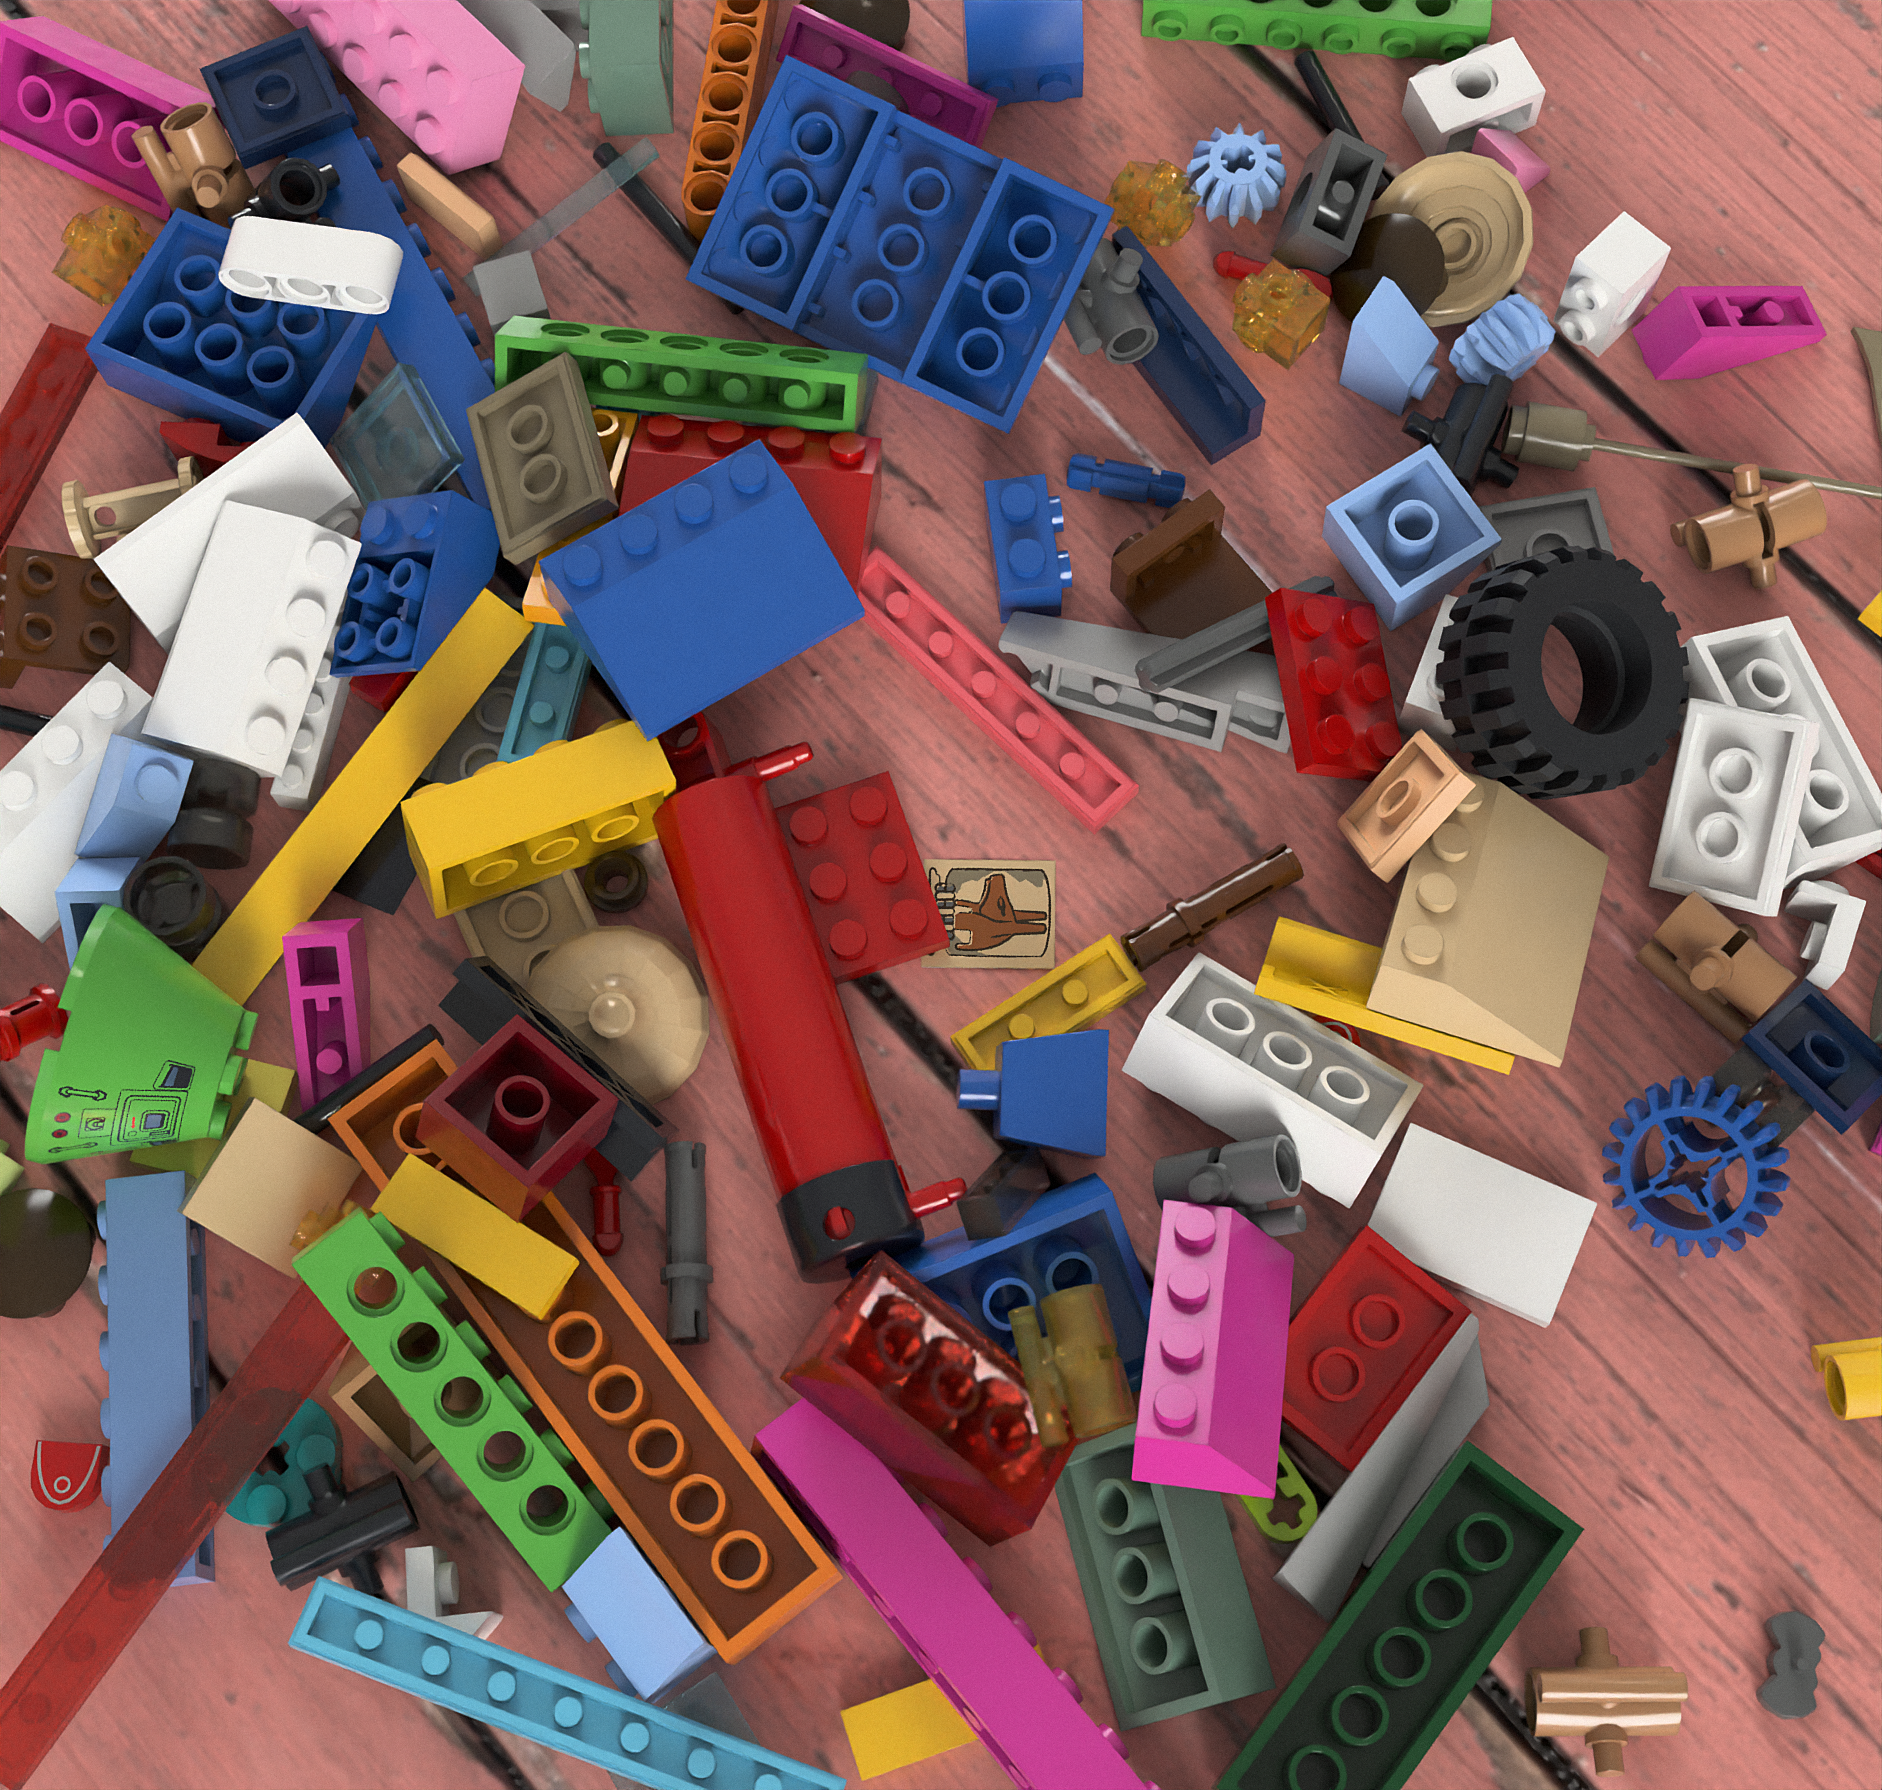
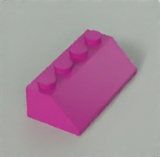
M37 16L0 21V141L168 222L173 211L133 141L132 134L144 126H153L166 152H172L161 132L160 125L171 113L184 106L198 102L211 104L225 131V125L212 96L47 17Z
M1164 1200L1135 1434L1132 1480L1274 1499L1294 1254L1231 1207Z

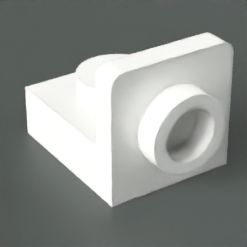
M1802 880L1789 896L1784 909L1789 914L1812 921L1800 950V957L1809 960L1803 981L1807 979L1812 985L1828 990L1845 971L1866 904L1865 900L1850 896L1846 888L1830 881L1815 880L1810 882Z

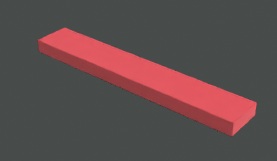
M876 546L868 553L858 596L865 610V616L862 619L1095 835L1138 794L1139 785L1037 691L1032 689L1025 680L879 546Z

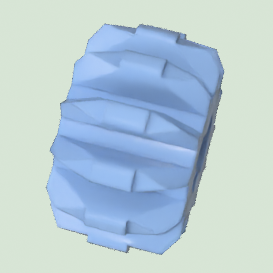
M1240 123L1231 135H1227L1216 127L1210 136V141L1198 140L1197 145L1193 149V158L1190 164L1187 165L1186 182H1188V187L1191 188L1190 199L1192 200L1193 207H1206L1205 214L1209 222L1220 215L1227 216L1232 229L1238 223L1239 217L1242 216L1256 225L1262 217V210L1274 211V208L1279 203L1281 189L1285 186L1287 171L1284 169L1285 165L1281 163L1282 153L1280 151V144L1266 145L1263 129L1252 136L1245 135Z
M1521 294L1509 295L1505 300L1497 301L1488 311L1482 312L1474 323L1467 326L1465 333L1455 340L1448 360L1457 370L1456 374L1464 383H1476L1487 386L1491 376L1494 374L1504 375L1514 382L1516 379L1521 378L1530 367L1536 365V361L1548 351L1556 331L1547 321L1548 317L1537 305H1534L1533 302H1530Z

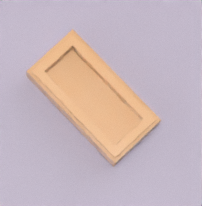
M410 152L396 165L409 199L485 261L494 260L503 251V244L494 217L420 156Z

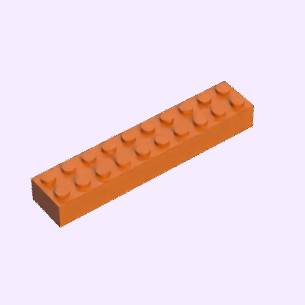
M437 1039L329 1117L328 1121L381 1193L404 1159L411 1153L498 1208L416 1138L424 1099L458 1069ZM552 1191L519 1222L576 1257L580 1263L542 1320L418 1242L726 1663L735 1666L843 1579V1576Z

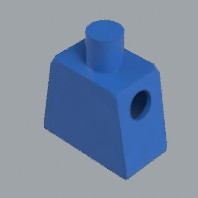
M1097 1029L1002 1042L996 1047L995 1071L958 1070L956 1089L957 1109L994 1110L993 1138L1084 1159H1098L1106 1156L1109 1030Z

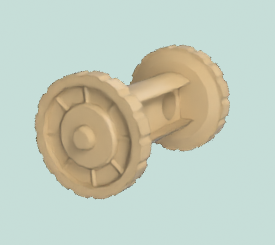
M190 456L178 460V478L90 497L79 480L65 482L61 490L62 507L70 538L81 559H95L101 554V539L131 533L203 481L205 477L196 458ZM102 506L111 508L116 514L115 523L111 525L102 524L97 518L98 508Z

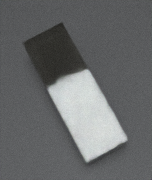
M1039 1147L1002 1152L957 1200L956 1204L968 1241L1006 1236L1051 1185Z

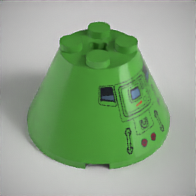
M103 904L95 914L83 938L58 1008L71 1011L60 1051L45 1048L32 1097L25 1137V1158L28 1161L42 1165L202 1138L221 1141L232 1108V1103L223 1101L224 1095L238 1096L248 1064V1058L238 1056L237 1051L238 1049L249 1050L259 1013L245 1010L121 907Z

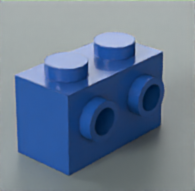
M1045 474L984 481L985 519L1001 624L1008 623L1012 613L1015 611L1050 617L1061 616L1062 588L1072 587V573L1068 550L1057 551L1054 533L1064 531L1060 496L1048 497Z

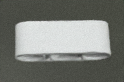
M243 216L237 218L233 223L218 276L225 287L235 293L251 298L365 314L385 313L390 307L403 259V251L393 240L371 232Z

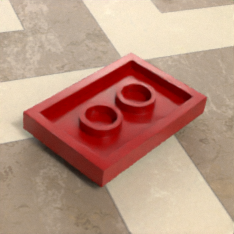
M1279 588L1265 597L1296 772L1372 782L1402 749V741L1374 603Z
M889 771L775 808L836 985L950 947L946 928Z
M1368 1225L1360 1227L1289 1319L1281 1420L1341 1470L1352 1472L1472 1311Z

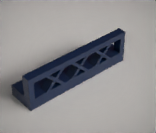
M1125 226L1112 234V243L1118 255L1125 248L1136 250L1141 254L1143 263L1138 271L1140 280L1136 290L1159 335L1157 344L1151 352L1132 364L1207 461L1213 465L1260 436L1266 400L1130 228Z

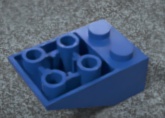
M453 490L368 502L367 511L360 528L361 537L359 542L362 543L347 586L348 594L340 629L334 640L335 651L329 675L340 678L420 671L492 579L500 547L492 511Z

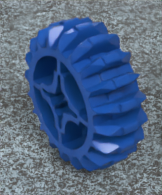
M1684 1075L1676 1076L1671 1080L1669 1092L1657 1082L1651 1084L1645 1089L1646 1102L1633 1097L1624 1105L1629 1119L1617 1118L1610 1124L1609 1131L1620 1142L1608 1143L1603 1147L1602 1151L1603 1157L1620 1165L1609 1169L1603 1174V1182L1605 1184L1622 1186L1624 1189L1623 1192L1612 1200V1208L1618 1210L1631 1205L1637 1214L1630 1219L1628 1223L1629 1230L1638 1231L1646 1223L1655 1229L1650 1238L1652 1247L1659 1248L1670 1236L1675 1237V1249L1678 1257H1686L1692 1251L1696 1240L1704 1256L1712 1258L1719 1253L1721 1241L1729 1249L1736 1252L1746 1244L1745 1232L1749 1235L1760 1237L1768 1228L1763 1215L1775 1217L1783 1208V1203L1772 1192L1785 1191L1790 1186L1791 1178L1785 1173L1772 1169V1167H1777L1787 1162L1790 1158L1789 1150L1783 1147H1768L1767 1142L1771 1141L1781 1132L1780 1124L1773 1122L1760 1128L1754 1119L1764 1109L1762 1102L1755 1100L1743 1110L1736 1105L1741 1095V1088L1732 1084L1723 1092L1721 1097L1715 1096L1716 1084L1714 1078L1710 1076H1704L1699 1080L1695 1088V1094L1690 1082ZM1682 1116L1697 1117L1712 1122L1730 1136L1721 1139L1708 1138L1698 1131L1693 1121L1685 1122ZM1657 1124L1665 1137L1660 1144L1663 1147L1666 1161L1664 1167L1657 1173L1649 1176L1645 1161V1151L1649 1135ZM1719 1156L1704 1174L1700 1171H1693L1691 1173L1685 1171L1672 1176L1683 1166L1687 1159L1691 1162L1699 1160L1705 1162ZM1744 1156L1747 1167V1188L1741 1204L1733 1209L1726 1197L1730 1188L1724 1176L1725 1168L1734 1160ZM1670 1194L1682 1195L1692 1202L1698 1213L1706 1212L1707 1215L1683 1211L1669 1203L1663 1196Z

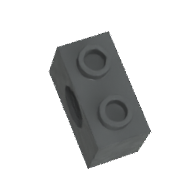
M1335 128L1307 156L1270 256L1296 269L1302 268L1315 271L1325 277L1345 262L1352 254L1388 154Z

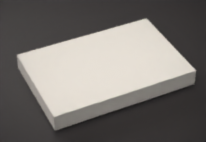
M1689 698L1649 887L1685 896L1690 895L1695 890L1708 902L1763 916H1777L1820 723L1703 699Z
M1410 1123L1367 1225L1431 1278L1546 1328L1552 1320L1597 1203Z

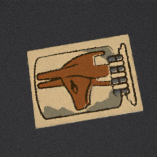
M924 859V870L946 928L950 947L921 956V967L1055 969L1056 861Z

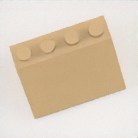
M1465 772L1476 786L1407 861L1366 1008L1560 1067L1565 1053L1609 856L1503 783Z

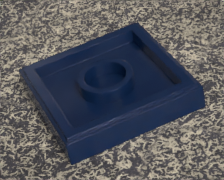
M308 26L200 68L201 74L245 170L353 126Z

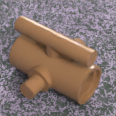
M207 102L189 104L171 113L163 120L160 129L172 152H166L153 126H144L136 130L132 134V139L173 213L178 207L202 217L196 205L200 204L209 221L232 230L228 223V217L243 209L244 201L255 188L241 161L235 159L236 153L230 138L225 133L211 104Z
M1744 464L1732 470L1736 490L1730 494L1731 504L1673 523L1670 526V533L1676 546H1687L1693 563L1703 574H1709L1742 563L1744 567L1749 568L1753 588H1768L1777 583L1774 563L1780 559L1779 549L1821 535L1827 525L1826 510L1819 491L1809 480L1801 479L1769 490L1767 486L1761 485L1758 465Z
M1695 890L1670 914L1653 935L1657 941L1678 959L1673 958L1652 939L1634 957L1734 1044L1750 1029L1752 1024L1727 1003L1730 1002L1755 1023L1797 978L1796 975L1757 943L1758 934L1749 924L1736 926Z
M1588 1627L1579 1630L1582 1656L1576 1658V1667L1527 1668L1524 1682L1527 1724L1531 1736H1584L1585 1747L1593 1749L1596 1776H1621L1625 1774L1622 1747L1628 1745L1627 1736L1678 1735L1681 1723V1702H1687L1688 1699L1687 1678L1684 1672H1675L1671 1666L1619 1667L1618 1656L1610 1654L1607 1629L1603 1627Z

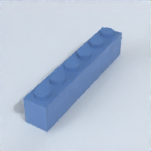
M185 1170L105 1180L106 1200L100 1201L97 1208L99 1233L102 1239L106 1240L107 1265L100 1267L98 1289L102 1303L108 1305V1331L101 1333L99 1354L103 1369L106 1372L109 1371V1398H104L101 1403L100 1421L104 1436L110 1439V1465L105 1466L103 1469L101 1489L106 1506L111 1507V1534L106 1535L104 1538L102 1557L105 1572L109 1577H112V1586L134 1592L215 1582L213 1495L208 1487L207 1474L201 1465L202 1450L209 1442L211 1436L205 1227L177 1212L197 1180Z

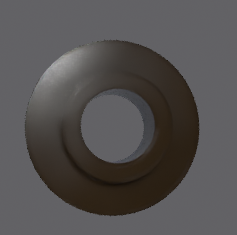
M611 851L597 857L589 865L584 878V887L589 900L598 909L612 914L624 913L635 908L644 899L648 889V876L643 864L634 855L623 851ZM623 876L627 878L628 884L624 890L613 893L606 889L607 883L613 877Z

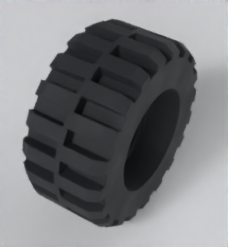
M1578 545L1561 547L1497 566L1494 571L1484 573L1474 580L1468 588V594L1458 597L1449 614V618L1454 621V624L1443 627L1438 649L1444 651L1443 662L1436 664V684H1443L1445 701H1440L1439 704L1444 720L1451 719L1456 729V732L1451 735L1462 754L1472 753L1475 757L1471 762L1472 766L1485 778H1497V781L1503 783L1519 795L1527 794L1531 799L1548 800L1613 790L1617 786L1631 784L1644 776L1648 766L1656 765L1667 752L1670 745L1665 739L1675 738L1684 717L1678 713L1679 705L1686 703L1688 700L1690 682L1683 681V666L1689 665L1687 647L1680 648L1676 631L1681 630V626L1675 613L1672 611L1666 612L1661 603L1666 597L1652 581L1643 582L1641 580L1643 572L1626 559L1616 561V556L1610 551L1596 547L1583 549ZM1550 624L1557 628L1569 641L1581 668L1583 694L1580 709L1573 724H1570L1555 708L1543 680L1541 653L1543 641Z

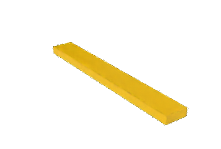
M484 587L437 650L192 963L195 969L239 1005L243 1006L284 953L282 936L298 923L309 921L535 626L533 623L525 621L521 614Z

